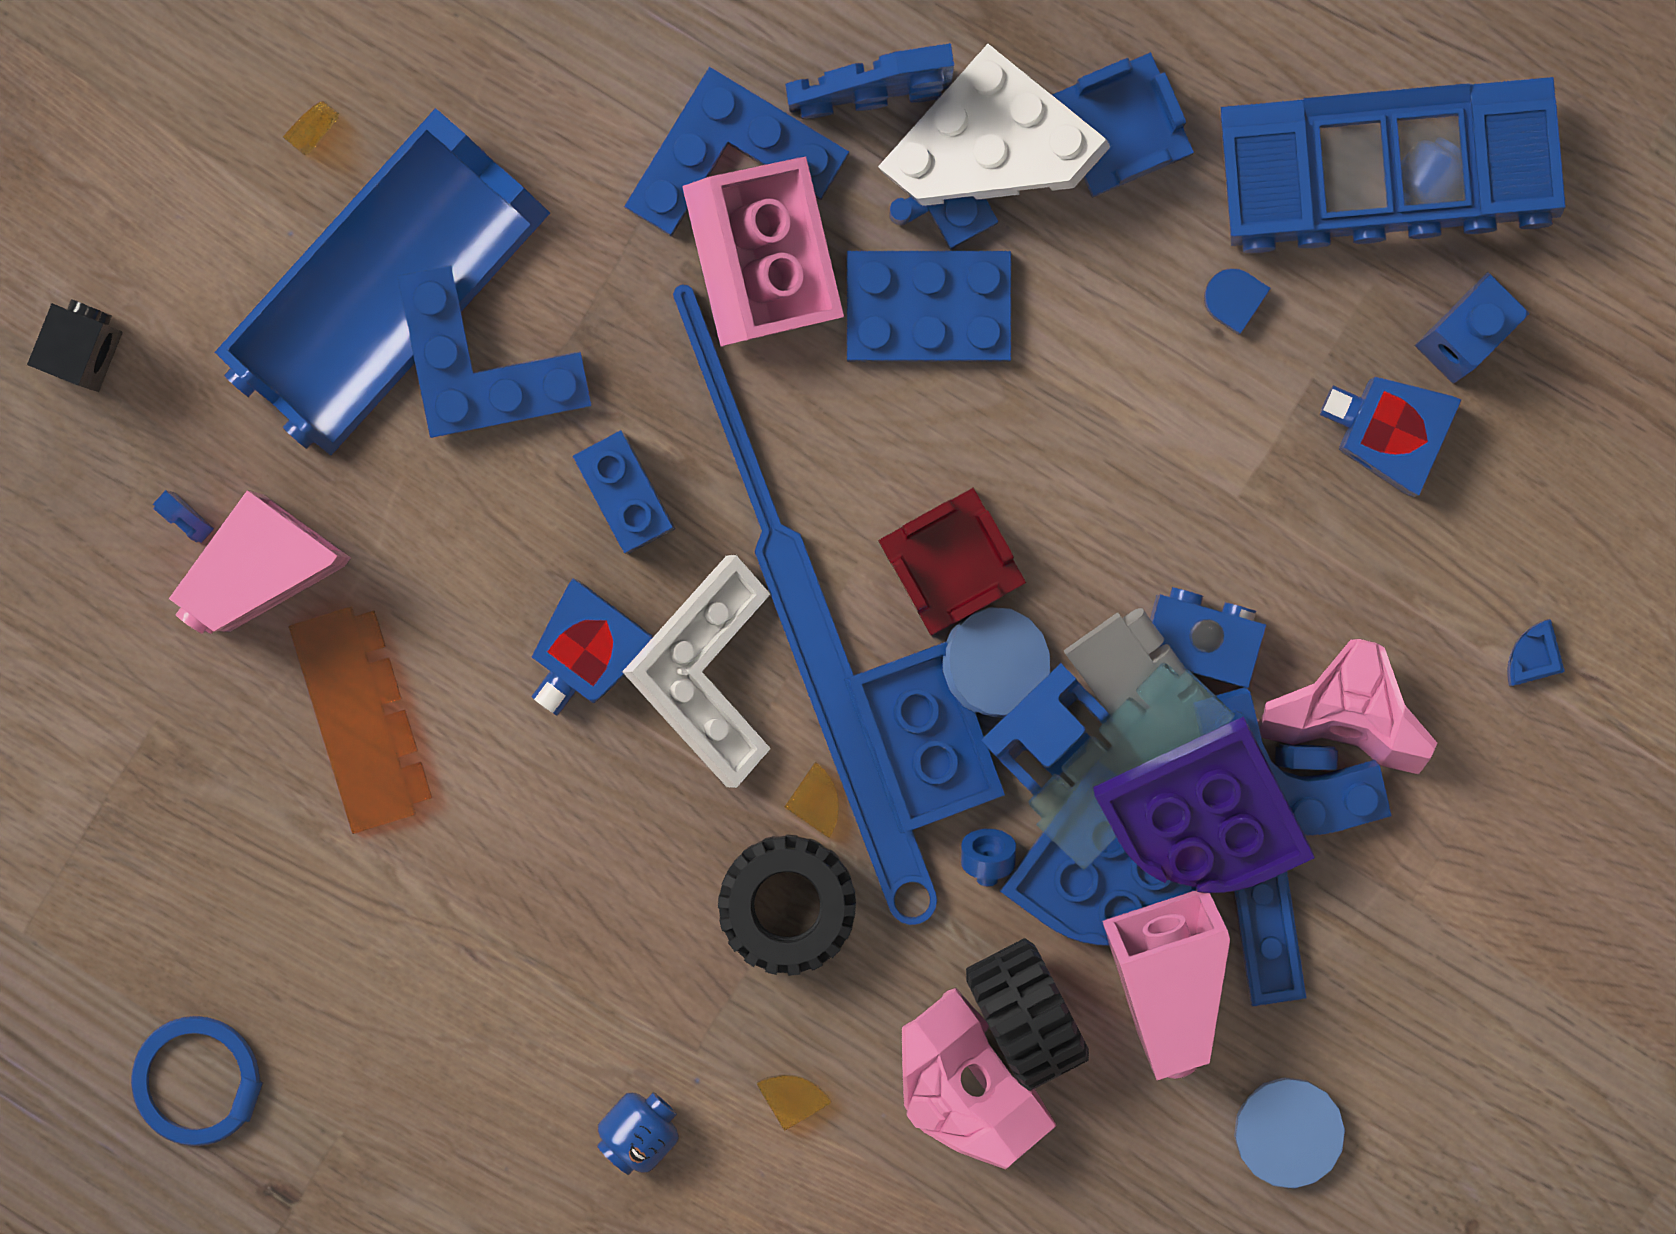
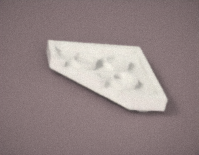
M987 44L878 167L884 175L920 205L927 206L944 204V199L974 196L977 200L1019 195L1020 190L1045 187H1050L1052 191L1071 189L1082 180L1111 146L1096 130L992 46Z

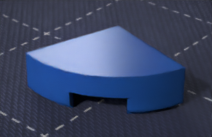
M165 490L152 504L155 506L153 509L170 524L175 523L186 533L188 538L195 542L202 543L214 530L208 522L175 492Z
M1551 619L1533 625L1519 637L1511 651L1507 668L1509 686L1565 672Z

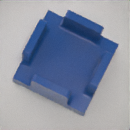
M1151 52L1132 61H1129V58L1120 60L1079 78L1075 85L1052 94L1053 97L1102 135L1111 146L1084 176L1092 198L1180 161L1194 153L1184 130L1186 120L1166 73L1160 74Z
M1062 663L981 740L1033 795L1041 787L1015 761L1023 751L1030 752L1053 777H1059L1093 744V739L1086 732L1085 727L1067 710L1070 705L1078 699L1104 727L1112 720L1110 714Z

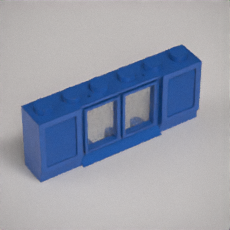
M1554 77L1481 84L1467 83L1221 107L1231 246L1243 245L1244 253L1276 250L1275 242L1298 241V248H1320L1331 245V237L1353 236V243L1356 244L1376 243L1385 241L1386 233L1408 231V238L1410 239L1433 238L1442 235L1441 228L1463 226L1465 234H1482L1496 231L1497 223L1519 221L1520 229H1539L1552 226V218H1561L1565 209Z

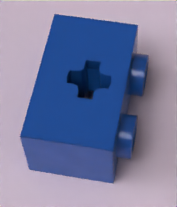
M622 430L573 455L579 470L624 554L628 555L675 530L669 515Z

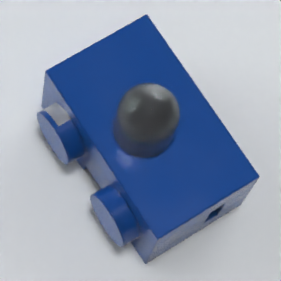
M1172 587L1169 597L1161 594L1156 595L1150 619L1164 637V641L1160 646L1169 645L1188 672L1239 687L1249 688L1266 624L1254 621L1256 611L1226 602L1222 612L1201 606L1204 596Z

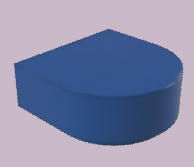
M1226 269L1217 273L1208 282L1204 292V303L1207 311L1215 320L1240 335L1271 288L1243 270Z
M1279 744L1275 752V765L1290 769L1335 770L1338 769V750L1333 746Z

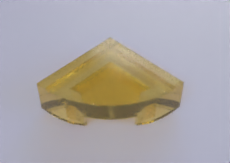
M321 101L304 113L286 132L283 138L303 155H309L337 121L339 113L326 102Z
M815 762L784 807L829 838L838 819V795L831 777Z
M774 1075L757 1082L758 1088L784 1131L831 1103L829 1096L818 1085L800 1076Z

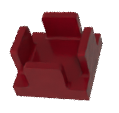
M974 487L878 540L930 636L1026 583L1014 561L1011 550L988 510L986 511Z

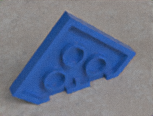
M951 43L896 51L879 56V60L873 62V70L864 72L863 63H855L824 72V76L818 78L819 85L810 86L809 79H800L786 83L789 112L801 111L802 119H812L834 114L833 106L855 103L856 111L886 107L888 106L887 99L895 96L909 94L911 103L939 99L942 95L941 91L948 89L952 83L954 60Z

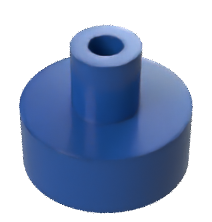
M979 829L970 832L963 838L961 844V866L966 873L977 878V882L980 885L994 886L998 883V879L1009 875L1014 870L1016 843L1009 834L997 829Z

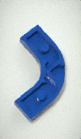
M1246 687L1193 702L1201 736L1244 716L1305 835L1329 834L1392 816L1381 768L1375 760L1323 775L1298 776L1282 771L1270 760L1263 745L1251 692Z

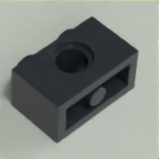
M73 299L70 300L67 309L51 303L27 365L75 385L99 392L123 332L108 326L112 315Z

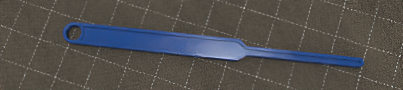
M679 285L673 291V299L761 528V534L754 550L755 556L892 915L900 922L909 925L923 923L935 911L937 905L936 892L913 831L900 833L844 681V679L854 675L801 535L780 523L694 293L689 286ZM905 883H919L929 893V906L920 916H905L898 911L895 905V894Z

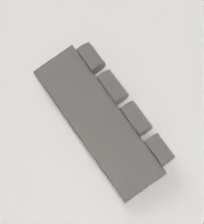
M1138 608L1123 618L1117 612L1066 648L1064 652L1144 762H1147L1201 737L1193 702L1207 697L1198 685L1190 686L1193 681L1192 676L1169 645L1160 646L1164 641V637L1142 608Z

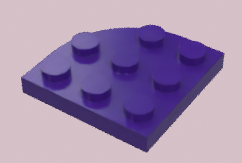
M1244 716L1093 787L1095 798L1125 852L1141 869L1164 883L1170 880L1179 884L1196 887L1197 892L1203 893L1237 891L1265 882L1315 858L1312 848Z

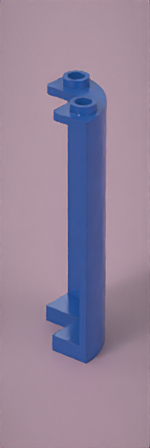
M435 108L215 351L230 367L224 376L247 397H250L256 390L289 419L283 426V429L304 448L308 449L314 442L328 454L332 455L415 364L397 275L451 265L462 312L547 218L550 212L521 184L496 164L463 131Z

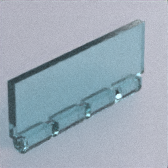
M1162 662L1136 689L1138 695L1150 707L1145 710L1136 700L1128 697L1099 727L1100 733L1112 746L1108 749L1098 738L1091 736L1061 767L1063 772L1075 784L1071 787L1063 778L1054 774L1028 801L1030 807L1041 817L1036 825L1083 870L1116 838L1095 798L1093 787L1228 724L1235 717V714L1188 669L1179 675L1167 663Z

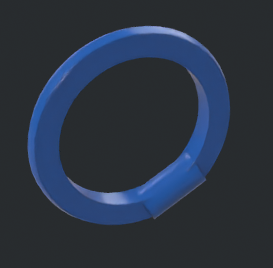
M202 1016L175 1019L155 1030L139 1049L131 1075L134 1102L144 1121L165 1139L188 1146H203L216 1143L232 1135L245 1122H250L263 1082L260 1081L257 1060L247 1041L229 1025L219 1020ZM198 1033L211 1036L222 1042L237 1060L241 1072V1081L229 1115L216 1125L206 1128L180 1126L166 1118L153 1101L149 1087V1073L156 1054L167 1042L180 1035Z

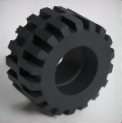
M786 834V836L768 837L754 845L752 844L734 860L721 884L718 896L719 922L722 932H725L729 940L728 944L734 952L737 951L744 957L746 963L752 967L756 965L763 968L766 973L777 975V973H788V976L800 975L801 972L809 969L813 971L823 966V963L831 957L832 959L841 950L846 939L848 940L852 931L856 911V897L851 876L847 868L839 860V857L831 849L828 850L820 842L811 838L806 839L798 837V835ZM793 872L807 878L818 892L820 898L819 915L812 927L800 935L793 937L775 935L764 928L757 918L755 911L756 893L766 879L777 873Z
M1023 938L966 968L968 986L1020 1085L1031 1091L1089 1061V1048L1041 955L1032 942Z

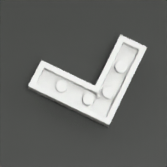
M737 555L725 556L623 670L625 676L726 787L737 788L771 749L702 672L770 595L768 590Z

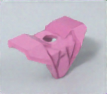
M1361 639L1350 640L1314 684L1266 702L1264 713L1260 720H1257L1261 738L1290 745L1318 738L1355 745L1381 766L1420 774L1431 759L1437 745L1436 740L1406 707L1385 648L1377 643Z
M954 988L945 992L941 999L915 1020L902 1027L904 1106L907 1110L906 1114L916 1128H920L924 1133L951 1149L1006 1170L1057 1125L1035 1089L1027 1090L1011 1075L988 1043L985 1035L989 1028L988 1023L958 989ZM967 1066L985 1089L984 1094L980 1097L968 1094L961 1084V1074Z

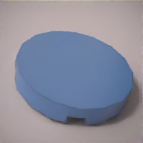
M991 607L968 615L951 630L946 643H949L946 647V656H943V673L949 690L965 708L975 713L980 712L984 715H989V717H1005L1050 674V652L1042 632L1028 617L1012 609Z
M1286 1077L1263 1083L1254 1090V1093L1248 1096L1237 1113L1234 1133L1239 1155L1252 1173L1273 1186L1298 1188L1313 1184L1330 1172L1342 1153L1345 1128L1340 1110L1329 1095L1307 1080Z

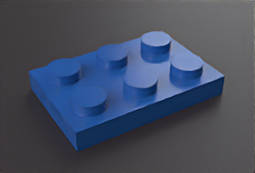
M847 251V362L1011 361V251Z
M949 642L935 645L844 679L900 833L909 832L1005 795L990 752L981 741L984 736L975 712L965 708L949 690L943 673V656H946V647Z

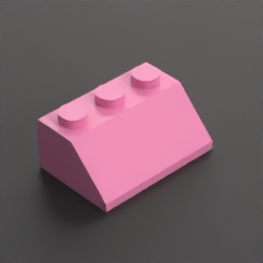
M806 156L715 175L682 186L720 346L844 317Z

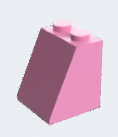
M247 490L169 599L181 607L176 616L199 633L203 634L205 631L210 634L213 631L231 632L345 567L351 557L264 494Z
M1195 890L1102 921L1137 1034L1156 1080L1167 1077L1172 1079L1182 1078L1193 1073L1197 1067L1209 1064L1230 944L1228 930L1210 893L1197 892Z

